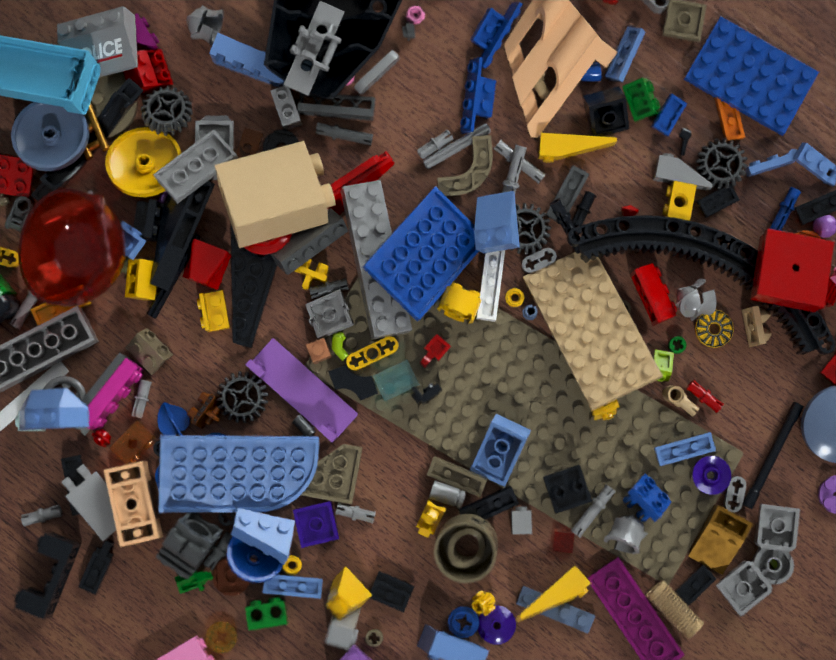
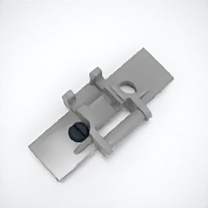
M322 1L319 2L308 29L301 25L298 30L299 36L296 43L291 46L290 52L296 57L284 82V86L309 96L319 70L329 71V63L337 45L342 41V39L335 36V33L344 15V11ZM319 26H324L327 29V33L320 34L316 29ZM327 40L330 44L320 63L316 61L323 41Z

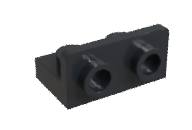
M431 383L423 389L424 394L421 395L414 386L411 396L417 404L422 403L424 406L441 393L442 388L438 383L435 386Z

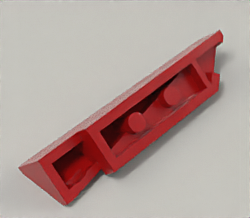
M385 151L379 156L371 157L332 183L330 186L336 205L329 208H332L340 215L344 211L341 196L343 186L377 181L394 165V161L388 152Z

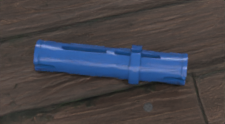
M793 187L789 188L784 201H781L779 205L780 209L770 229L782 231L790 213L795 209L794 205L801 194L800 190Z

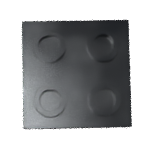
M580 464L543 477L555 514L592 502Z

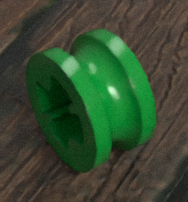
M680 336L670 339L668 343L669 350L674 352V354L682 353L687 346L685 339ZM679 340L682 348L675 350L673 341L677 342Z

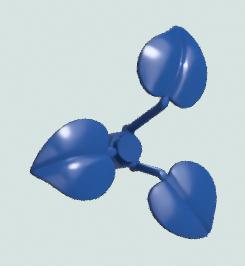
M164 402L158 412V428L163 435L178 434L184 436L180 431L186 430L189 426L190 418L187 412L179 406ZM213 432V433H210V434H208V435H206V436H227V435L222 434V433H219V432ZM160 465L157 467L155 472V480L157 483L158 492Z

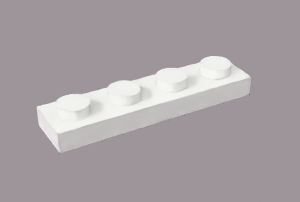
M505 250L485 253L479 297L482 301L477 311L476 319L496 321Z

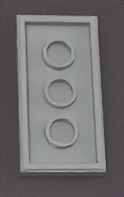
M213 129L154 173L153 176L178 204L216 175L215 165L235 160L238 156Z

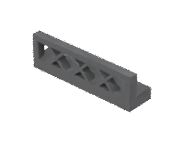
M300 93L297 111L299 115L374 121L376 98L338 94L334 99H331L335 104L330 106L321 104L325 98L310 93L309 96ZM304 97H312L316 103L306 104L304 103ZM344 100H350L354 106L342 107L339 104ZM362 102H371V109L359 108L358 106Z

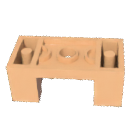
M147 461L104 470L120 547L162 538L163 532L160 518H155L148 485L151 477ZM130 498L135 499L137 502V506L133 510L127 507V501Z

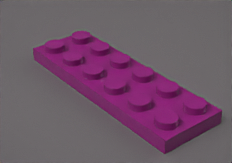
M616 557L587 577L591 582L590 586L640 660H679L685 656L619 557Z

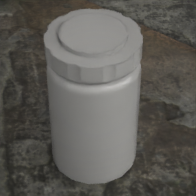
M434 480L429 499L453 507L456 506V508L460 509L464 502L466 491Z

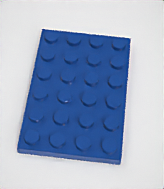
M720 16L684 80L709 95L719 98L722 102L729 104L730 107L739 110L744 115L783 136L819 72Z
M435 186L368 259L362 268L416 321H419L445 292L446 287L451 285L479 252L475 247V225Z

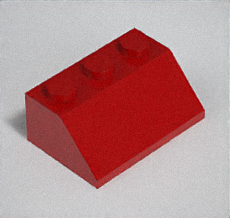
M651 263L639 267L629 274L653 326L677 316V307L668 297V287L666 284H662L660 279L662 275L657 266L655 267Z

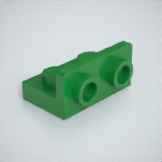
M642 77L622 86L634 122L652 115H658L661 107L658 99L654 97V86L650 80Z

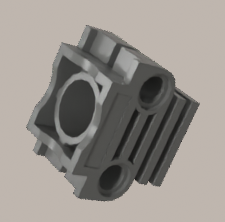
M187 512L178 520L175 527L171 529L156 558L163 565L175 570L179 576L189 579L202 565L212 547L219 540L223 530L205 521L199 513Z

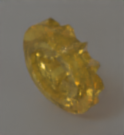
M220 621L214 623L206 633V643L216 653L230 651L237 641L235 628L227 622ZM218 632L221 634L229 633L225 637V642L221 640L215 643V640L219 637Z

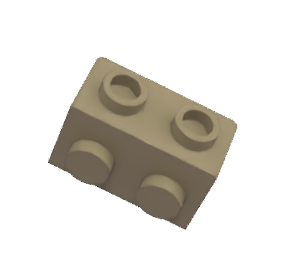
M148 328L138 332L125 347L151 375L156 373L163 363L173 356L169 348Z

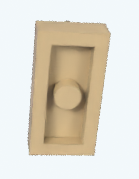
M759 306L743 309L742 315L749 347L766 344L772 333L768 329L763 328V323L769 319L771 313L759 308Z

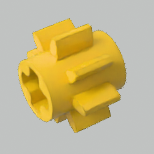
M481 590L471 598L473 600L472 608L477 614L483 613L484 616H487L496 608L494 606L495 598L489 592L484 593Z

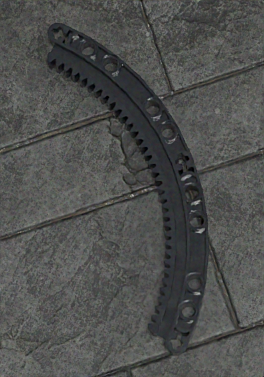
M651 215L622 216L591 222L573 228L567 234V242L571 246H578L581 253L580 258L585 263H588L590 259L594 261L597 257L601 259L604 255L609 257L611 253L615 256L618 252L621 255L626 251L630 254L633 250L635 253H638L640 250H642V253H645L649 250L650 254L655 250L657 254L664 251V255L671 252V255L675 256L678 253L679 258L685 255L686 260L693 257V262L700 259L701 265L707 262V267L709 268L711 265H714L715 271L721 268V274L727 271L728 278L733 275L734 282L739 279L740 286L746 284L745 290L752 289L758 250L723 231L697 222ZM619 223H623L626 226V231L619 228ZM668 225H673L675 232L670 231ZM596 227L603 228L604 234H599ZM691 229L697 232V237L692 236ZM574 233L576 235L581 234V237L578 239V242L576 239L572 240L571 238L574 235ZM740 251H744L747 258H743L740 255ZM762 302V305H769L768 311L774 310L773 317L779 316L777 322L783 321L781 328H787L788 330L785 334L792 335L789 341L796 342L793 348H799L796 352L797 355H804L814 350L823 355L834 351L835 341L818 310L810 312ZM809 318H811L814 321V326H811L809 324ZM824 342L829 343L827 348L822 347Z

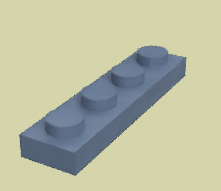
M522 586L516 604L528 608L543 593ZM567 603L540 613L589 634L595 615Z

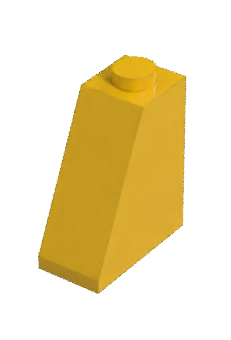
M344 567L332 581L326 606L341 620L361 608L372 594L347 567Z

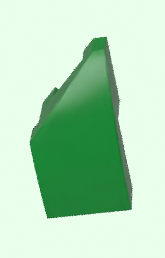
M194 572L189 579L181 576L174 578L179 593L182 594L199 588L202 592L205 589L204 584L208 580H212L213 576L211 572Z

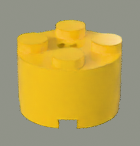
M451 283V286L446 287L437 310L439 312L441 309L444 310L445 316L456 321L464 322L467 319L469 320L468 323H473L482 301L479 298L480 293L474 290L467 291L462 289L460 284Z

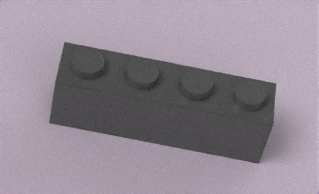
M332 208L327 210V224L296 232L281 250L271 254L276 265L287 275L348 232L343 218Z

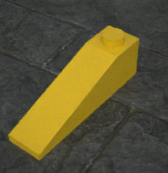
M541 133L538 159H543V162L552 163L554 160L614 146L617 138Z
M574 566L515 620L521 622L567 603L577 596L581 598L589 591L587 587L591 582Z

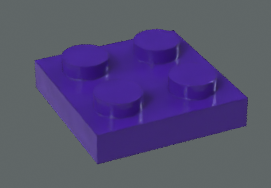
M331 501L293 510L301 548L339 539Z

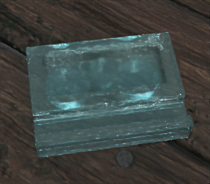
M408 360L373 376L384 401L392 399L412 389L414 386H419Z

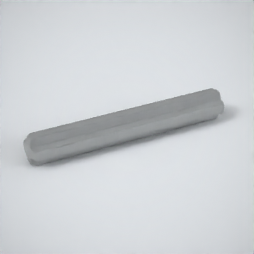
M483 124L476 128L474 132L466 134L423 160L425 167L430 169L471 145L472 136L488 135L491 132L489 126Z

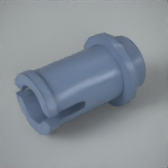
M532 305L524 307L522 311L523 317L526 320L535 319L538 313L536 306ZM527 310H532L533 314L529 315Z

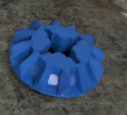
M460 606L449 615L448 626L455 636L468 638L477 631L479 618L473 609ZM467 614L466 620L472 625H464L462 630H460V623L455 619H462Z

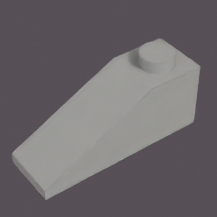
M663 153V155L658 156L653 177L654 181L672 184L673 181L697 185L696 189L709 191L712 188V183L679 158H674L673 154Z

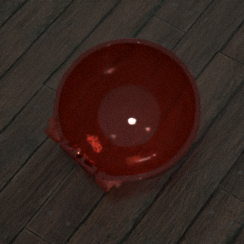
M73 188L57 189L40 199L30 211L23 225L19 240V267L26 287L38 300L55 306L82 305L103 295L119 277L126 257V239L122 225L116 214L104 202V196L90 194Z

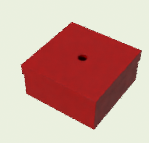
M767 228L759 241L750 300L810 312H816L819 309L825 308L834 241Z

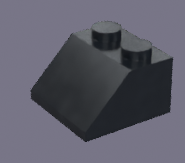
M620 86L583 96L585 113L592 136L602 137L630 129L626 97Z

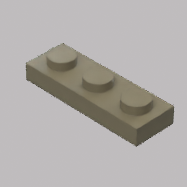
M436 456L433 457L427 472V476L478 497H481L488 480L484 476Z

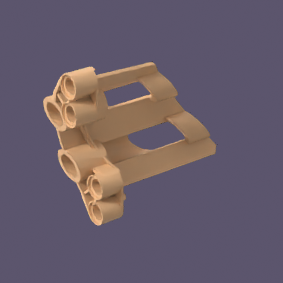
M532 0L504 43L513 74L512 78L526 118L530 137L538 138L595 60L607 68L618 53L598 36L569 0ZM537 18L543 21L541 38L524 60L520 42ZM552 67L556 73V85L538 108L533 88L547 68Z

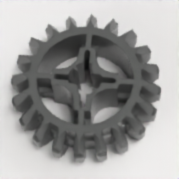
M169 86L166 87V90L159 87L157 92L153 89L152 95L147 94V100L142 102V120H144L146 127L149 126L151 132L156 130L158 135L163 132L167 136L168 132H171L174 136L176 130L181 133V127L187 128V122H191V115L193 114L191 109L192 103L189 101V97L187 95L184 96L182 90L178 92L176 87L170 90ZM159 104V107L152 113L154 107ZM182 108L181 113L175 118V114Z
M718 138L714 140V144L709 141L707 146L701 148L703 152L697 154L701 159L696 160V163L700 164L696 171H702L700 175L705 176L713 184L712 188L717 184L718 190L721 189L722 184L724 187L729 188L731 183L734 187L736 181L740 182L742 180L741 176L746 174L743 169L748 167L747 164L742 163L747 160V157H741L745 151L737 150L740 147L739 144L735 147L732 146L733 140L726 144V138H723L721 143ZM718 150H724L731 155L725 156L720 151L718 152ZM711 153L714 163L708 168L707 159ZM720 160L721 162L727 161L724 166H717ZM735 160L736 169L732 175L730 163ZM719 172L726 178L717 177L712 173Z
M523 203L522 209H520L518 204L516 205L519 238L526 237L529 241H532V243L528 244L519 242L520 248H518L517 254H520L521 249H524L525 255H528V249L534 254L536 252L535 246L541 250L542 245L540 242L546 245L547 240L545 238H549L551 235L545 232L551 230V226H545V224L550 222V219L543 220L546 213L543 212L540 215V207L534 211V204H531L529 209H527L526 203ZM519 215H530L534 219L526 221L519 217ZM539 222L541 234L537 239L533 232V227ZM521 225H523L524 227L530 226L528 230L530 231V233L527 231L520 233V231L522 230Z
M238 371V378H236L231 373L232 380L230 381L225 377L224 380L227 382V385L225 386L222 383L219 385L224 390L223 392L217 391V394L222 395V398H217L216 401L223 402L218 408L226 409L222 413L224 416L230 413L229 420L236 416V423L240 422L241 417L243 423H247V417L254 421L253 414L260 417L261 414L258 410H266L261 404H268V401L263 400V397H267L269 394L267 392L262 393V390H265L267 387L266 385L259 386L263 382L262 379H258L255 382L257 377L255 374L249 378L250 373L246 371L243 377L242 372ZM238 382H247L246 386L241 390L231 388ZM253 385L258 393L257 402L250 397ZM234 392L238 394H244L245 392L247 394L245 396L251 402L244 400L239 402L240 398H238V395L234 394ZM228 393L232 394L235 398L233 409L230 408L227 401ZM245 404L254 407L246 413H237Z

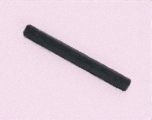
M196 233L193 234L169 291L159 289L155 300H153L147 311L148 316L156 319L191 256L193 239L200 240V236Z

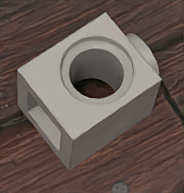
M527 506L515 507V511H511V534H532V512L527 510Z

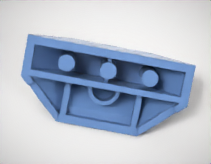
M68 388L31 390L19 411L20 430L89 427V407Z

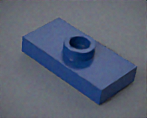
M669 94L651 127L663 135L669 136L687 103L674 94Z

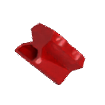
M193 239L191 256L182 277L218 290L225 270L229 265L231 254L221 248Z

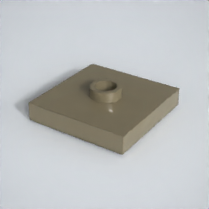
M669 0L662 36L699 43L706 4L684 0Z

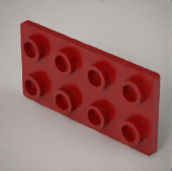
M0 153V194L29 198L33 168L26 165L19 156Z

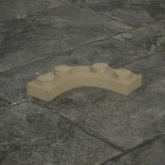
M491 135L472 136L473 160L467 172L458 176L437 178L438 189L445 196L469 193L484 182L491 170L493 161Z

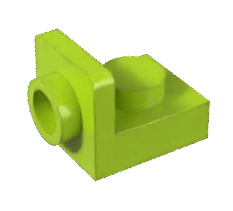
M655 349L653 359L662 374V378L657 381H669L673 370L674 352Z

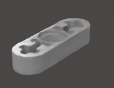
M394 50L390 51L356 83L354 88L360 95L365 93L398 62L400 56Z

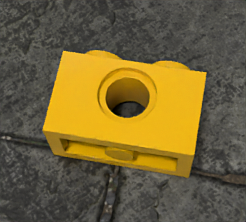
M673 181L671 186L668 185L666 197H669L668 204H664L662 215L690 221L697 185ZM674 199H681L683 202V206H676L674 203Z

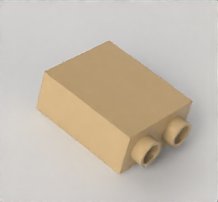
M304 141L215 165L218 186L239 248L327 224V208L336 205L330 184L320 185L318 176L324 175L320 156L318 153L309 155Z

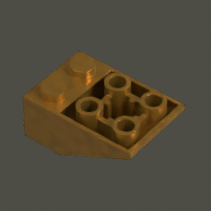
M714 505L688 557L723 575L745 541L753 523L719 505Z

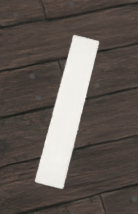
M62 362L53 365L0 411V431L16 418L18 411H20L31 390H42L50 380L59 376H65L69 372Z

